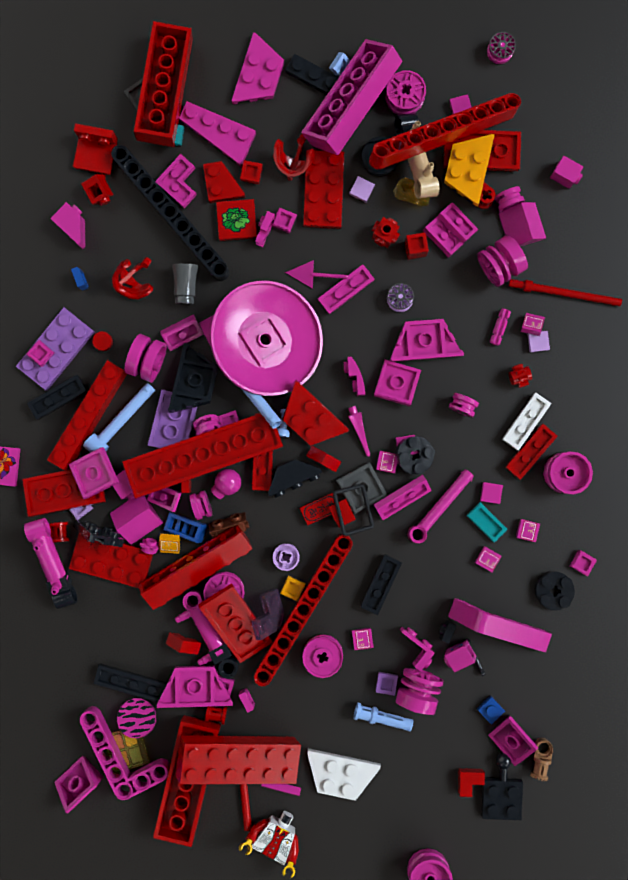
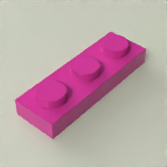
M362 264L349 274L347 279L341 280L319 297L318 301L330 315L375 279Z
M421 475L375 503L374 507L381 519L385 520L432 490L426 478Z

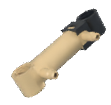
M417 114L397 115L394 122L396 134L400 135L421 127ZM426 152L409 158L408 163L414 179L415 196L417 198L438 196L439 181L436 177H433L434 163L428 161Z

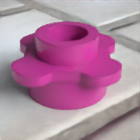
M153 538L143 539V543H140L141 550L147 554H156L158 547H160V543Z

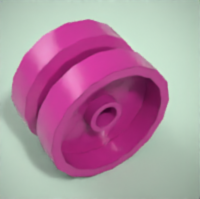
M138 334L128 352L124 368L125 373L135 377L140 374L141 379L152 383L163 364L167 344L159 340L151 343L150 337Z
M569 451L557 453L550 457L544 466L543 475L547 485L555 492L577 494L588 488L592 481L593 470L591 463L585 456L578 452Z
M429 848L419 850L408 861L407 874L409 880H453L447 860L437 850Z

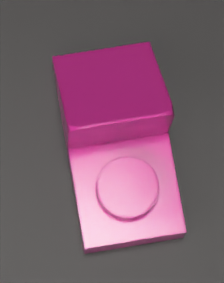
M165 488L149 494L147 501L175 512L182 492Z

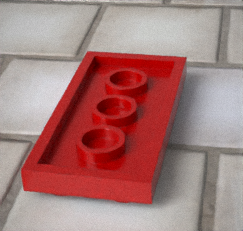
M481 130L445 144L443 168H448L453 144L494 134L487 170L518 172L520 170L521 132Z
M315 151L314 160L307 168L305 176L304 227L341 229L344 152L335 155L327 151Z
M71 469L22 479L28 517L106 502L104 490L88 499H83Z
M79 533L69 569L139 588V584L147 579L154 554L144 553L141 550L142 548L123 543L122 547L104 545L99 541L91 543Z
M232 583L198 604L199 609L240 663L273 643L269 634Z

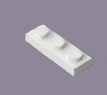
M534 393L501 440L514 449L519 450L552 403L539 394Z

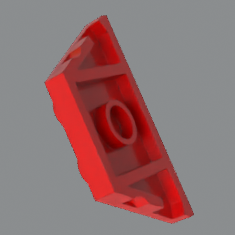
M297 380L294 381L293 389L287 402L288 405L282 419L311 446L349 431V428Z

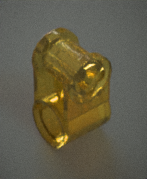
M401 179L394 189V195L399 200L420 206H427L429 204L430 197L417 198L415 196L414 180Z

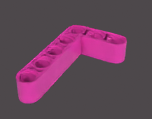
M454 598L448 615L449 618L476 632L542 652L547 651L552 633L488 613Z
M91 706L83 712L80 717V724L118 799L127 800L167 778L170 763L163 758L157 759L131 773L100 709ZM87 714H92L95 717V721L88 720ZM95 732H101L104 738H97ZM109 749L112 752V756L105 755L104 750ZM118 767L121 773H114L112 768ZM156 767L164 768L165 773H158ZM138 777H146L147 782H141ZM121 785H127L129 791L122 790Z

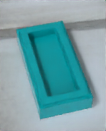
M481 502L466 515L493 543L508 530Z

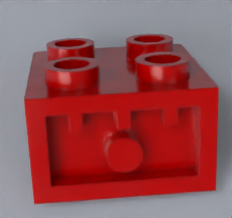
M75 123L74 132L78 136V143L73 167L79 170L110 175L114 161L111 152L118 141L114 131Z

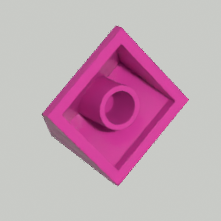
M521 202L498 214L504 234L514 238L520 247L546 239L535 202Z
M145 496L137 499L134 497L110 513L116 530L131 545L163 524Z
M511 715L488 734L500 750L510 758L514 766L538 749V746Z
M84 756L77 760L54 782L66 813H69L94 790L103 778L100 772Z

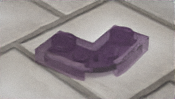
M271 589L260 595L264 614L251 621L256 640H263L280 628L283 622L284 610L278 589Z

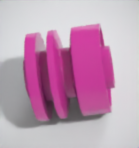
M505 235L494 243L495 248L488 246L486 250L478 253V260L485 275L497 287L503 285L504 281L508 282L511 279V275L517 276L528 269V262L523 250L510 235Z
M405 668L403 675L406 677L401 678V683L408 688L398 689L396 703L415 713L434 715L438 699L431 694H441V689L438 687L443 686V679L425 670L420 672L418 669Z

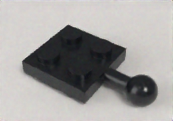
M500 753L496 758V763L500 767L499 778H485V785H483L481 816L483 819L522 820L523 781L522 779H507V769L511 766L512 762L506 754Z

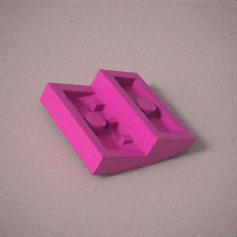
M453 202L423 229V232H426V235L448 258L478 231V228Z

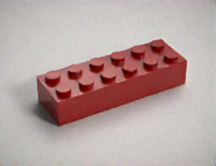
M153 21L134 127L136 141L169 147L175 146L193 42L191 28Z
M183 716L177 734L153 838L192 847L207 784L179 783L176 777L180 735L219 736L220 723L205 722L203 719Z
M180 735L176 777L180 784H296L301 744L295 737Z

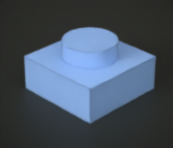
M339 52L329 69L335 76L340 77L350 60L343 52Z

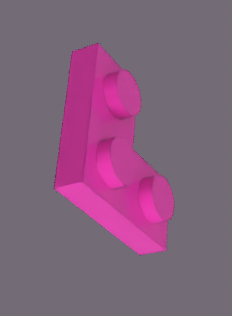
M180 154L156 180V183L185 209L197 194L184 181L196 168Z

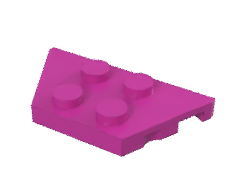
M254 32L233 94L232 104L248 100L254 102L259 99H273L284 66V59Z
M444 319L408 321L402 327L390 362L462 357L464 352L458 347L455 342L456 339L449 332Z
M215 665L175 666L157 703V708L233 706V701Z

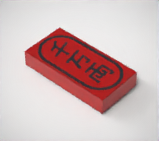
M333 493L300 507L307 525L332 514L329 507L335 504Z

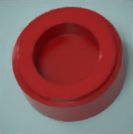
M101 331L94 335L93 345L100 351H107L112 347L113 339L110 334Z

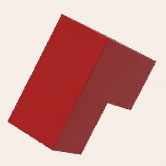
M311 446L306 455L334 472L337 471L341 464V461L314 446Z
M169 632L166 641L168 646L179 653L197 655L202 644L196 639L185 638L179 633Z
M459 768V796L472 797V785H485V772L483 769Z

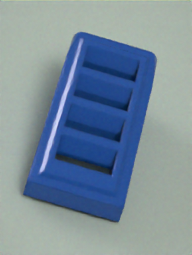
M169 512L163 530L174 535H180V537L192 542L202 543L208 525ZM175 519H178V520H177V523H176V526H175V529H173L172 526H173L174 520H175ZM182 521H183V522H184V525H183L182 531H179V530H180V527H181V524H182ZM191 524L192 526L189 534H187L189 525Z

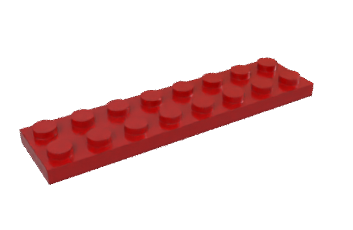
M260 413L128 459L122 463L134 497L137 499L283 447L277 428L273 429Z

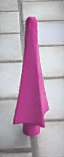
M356 406L348 408L350 412L348 418L361 441L366 456L369 457L370 451L366 441L362 414L357 412Z

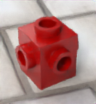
M385 217L380 222L376 221L371 230L374 232L372 237L374 242L386 248H389L391 243L395 244L400 236L398 233L400 227L397 225L398 223L391 218L386 219Z

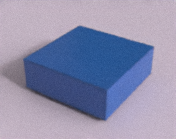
M78 267L71 269L77 287L82 291L89 289L84 272Z

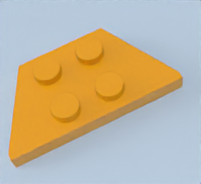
M494 134L455 143L451 150L444 183L450 188L455 189L462 197H467L477 207L479 206Z

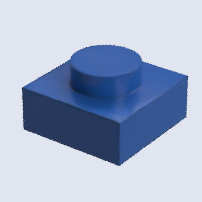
M491 695L477 708L491 725L505 712Z

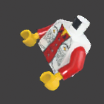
M283 811L280 819L271 815L268 819H263L254 824L245 838L246 842L239 845V851L246 845L248 851L245 855H249L253 848L283 865L287 863L282 874L285 876L286 869H290L292 871L291 879L295 875L293 865L296 864L299 852L298 836L295 834V827L290 825L293 815Z

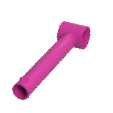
M466 469L460 472L461 474L457 480L449 487L421 522L408 530L407 536L411 542L423 543L426 540L427 531L469 482H472L474 475ZM415 529H419L422 532L419 540L413 538L412 534Z

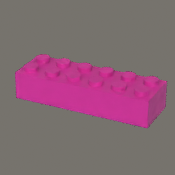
M365 39L301 132L313 147L339 155L403 62L393 45Z

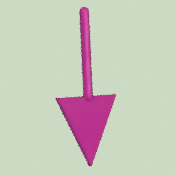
M314 260L285 272L312 289L313 276L348 278V275L313 273Z

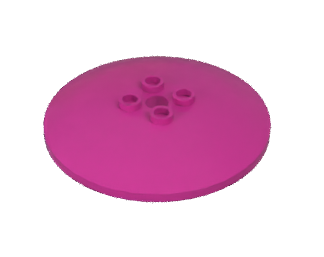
M254 281L237 287L221 301L212 318L210 344L218 367L234 385L252 394L278 396L291 392L295 380L304 384L314 373L322 354L323 335L314 309L301 294L278 282ZM262 335H266L269 338L268 345L261 343L260 337Z

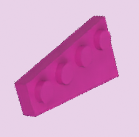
M187 101L179 117L180 121L242 167L256 136V130Z

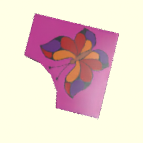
M0 447V485L17 486L21 448Z

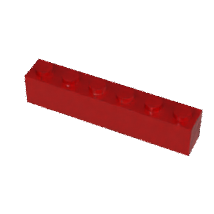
M108 360L106 361L47 460L63 470H70L69 464L77 459L83 449L84 442L91 436L127 376L124 369Z
M239 525L233 526L139 584L140 594L153 610L161 607L167 601L181 595L185 590L196 586L206 577L212 576L219 569L230 565L232 561L246 555L252 550L250 541Z

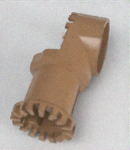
M538 738L534 743L538 747L541 743H547L548 750L546 752H539L538 749L535 751L534 770L530 776L535 779L538 778V780L541 779V781H547L548 766L551 764L553 746L546 738Z

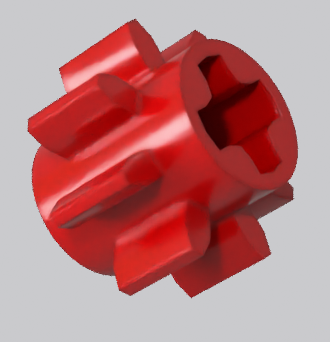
M523 364L513 366V371L509 372L512 385H518V388L529 385L528 381L532 380L530 368L528 366L523 367Z

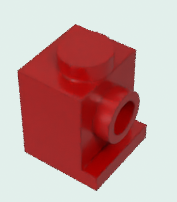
M95 174L81 183L92 205L100 204L104 206L111 201L110 197L113 196L103 174Z

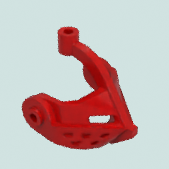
M303 134L297 139L298 149L295 159L283 152L284 142L280 139H277L274 144L273 157L275 164L283 174L287 175L290 181H292L293 177L304 173L315 157V149H309L307 159L305 161L299 160L303 144L306 141Z
M145 257L142 263L133 267L129 272L126 269L131 265V261L129 259L122 261L113 274V288L121 295L131 299H140L148 296L153 291V286L149 283L143 285L138 283L132 275L143 267L148 268L151 259ZM124 283V284L130 285V286H132V287H131V288H128V287L123 286L122 284Z

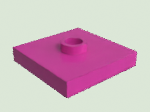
M385 359L374 396L410 407L421 370Z
M104 447L69 464L83 499H88L119 483Z

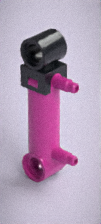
M42 518L25 523V535L28 541L32 542L33 549L47 579L45 584L49 594L52 595L55 607L60 609L76 604L78 601L76 590L71 585L72 580L68 570H64L52 540L51 529L47 519Z
M196 589L190 590L183 598V605L187 611L175 617V621L179 623L192 617L209 649V654L197 661L198 664L201 666L213 661L216 665L220 662L219 674L227 679L233 678L239 669V661L236 657L232 656L233 653L199 609V605H193L189 602V597L193 595L198 598V604L204 601L203 593ZM231 663L234 669L227 671L224 668V664Z

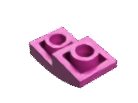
M347 357V362H344V373H348V378L356 377V380L352 381L353 392H357V396H365V386L361 372L354 359Z

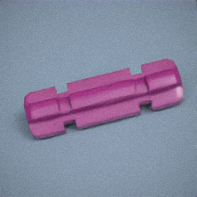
M502 308L499 312V318L493 330L494 335L490 339L492 345L499 346L501 343V336L504 334L508 323L507 319H509L511 311Z

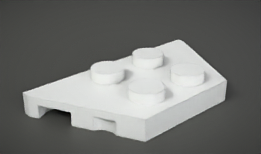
M309 748L307 750L317 792L356 801L381 767V764Z

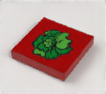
M254 199L216 202L219 241L257 238Z

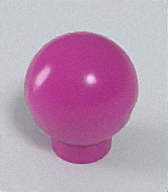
M232 469L220 471L215 478V485L211 488V492L218 499H222L225 495H233L241 487L240 475Z

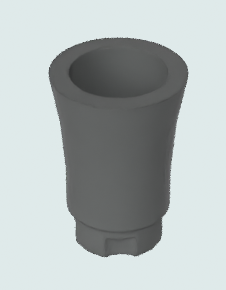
M172 264L174 296H176L175 304H194L198 265Z

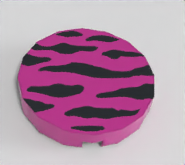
M133 698L126 701L121 706L117 715L119 729L130 738L147 736L156 724L155 708L149 701L142 698Z

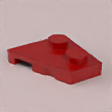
M222 161L203 164L209 203L245 198V193Z

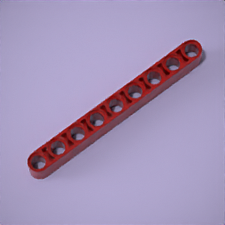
M509 93L378 142L372 149L369 163L375 169H383L510 120L516 114L521 104V98L515 93Z
M340 534L332 543L298 602L258 665L254 675L257 685H268L351 550L352 540L349 536ZM341 538L349 540V545L346 548L339 547L338 542ZM337 555L339 557L338 563L330 564L328 562L329 556ZM322 571H326L329 574V578L325 581L318 578V574ZM317 588L319 591L318 596L311 597L308 594L309 589ZM302 604L307 605L309 611L305 614L300 613L298 607ZM291 621H295L299 624V627L296 630H291L288 624ZM286 638L289 644L287 646H280L278 640ZM276 655L279 660L276 663H272L268 657ZM264 671L268 674L269 677L267 679H261L259 678L258 673Z

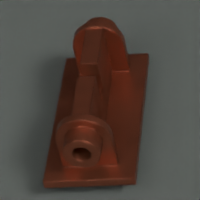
M235 513L226 519L214 520L209 524V533L212 538L236 525H239L243 532L247 531L250 526L248 521H246V513Z

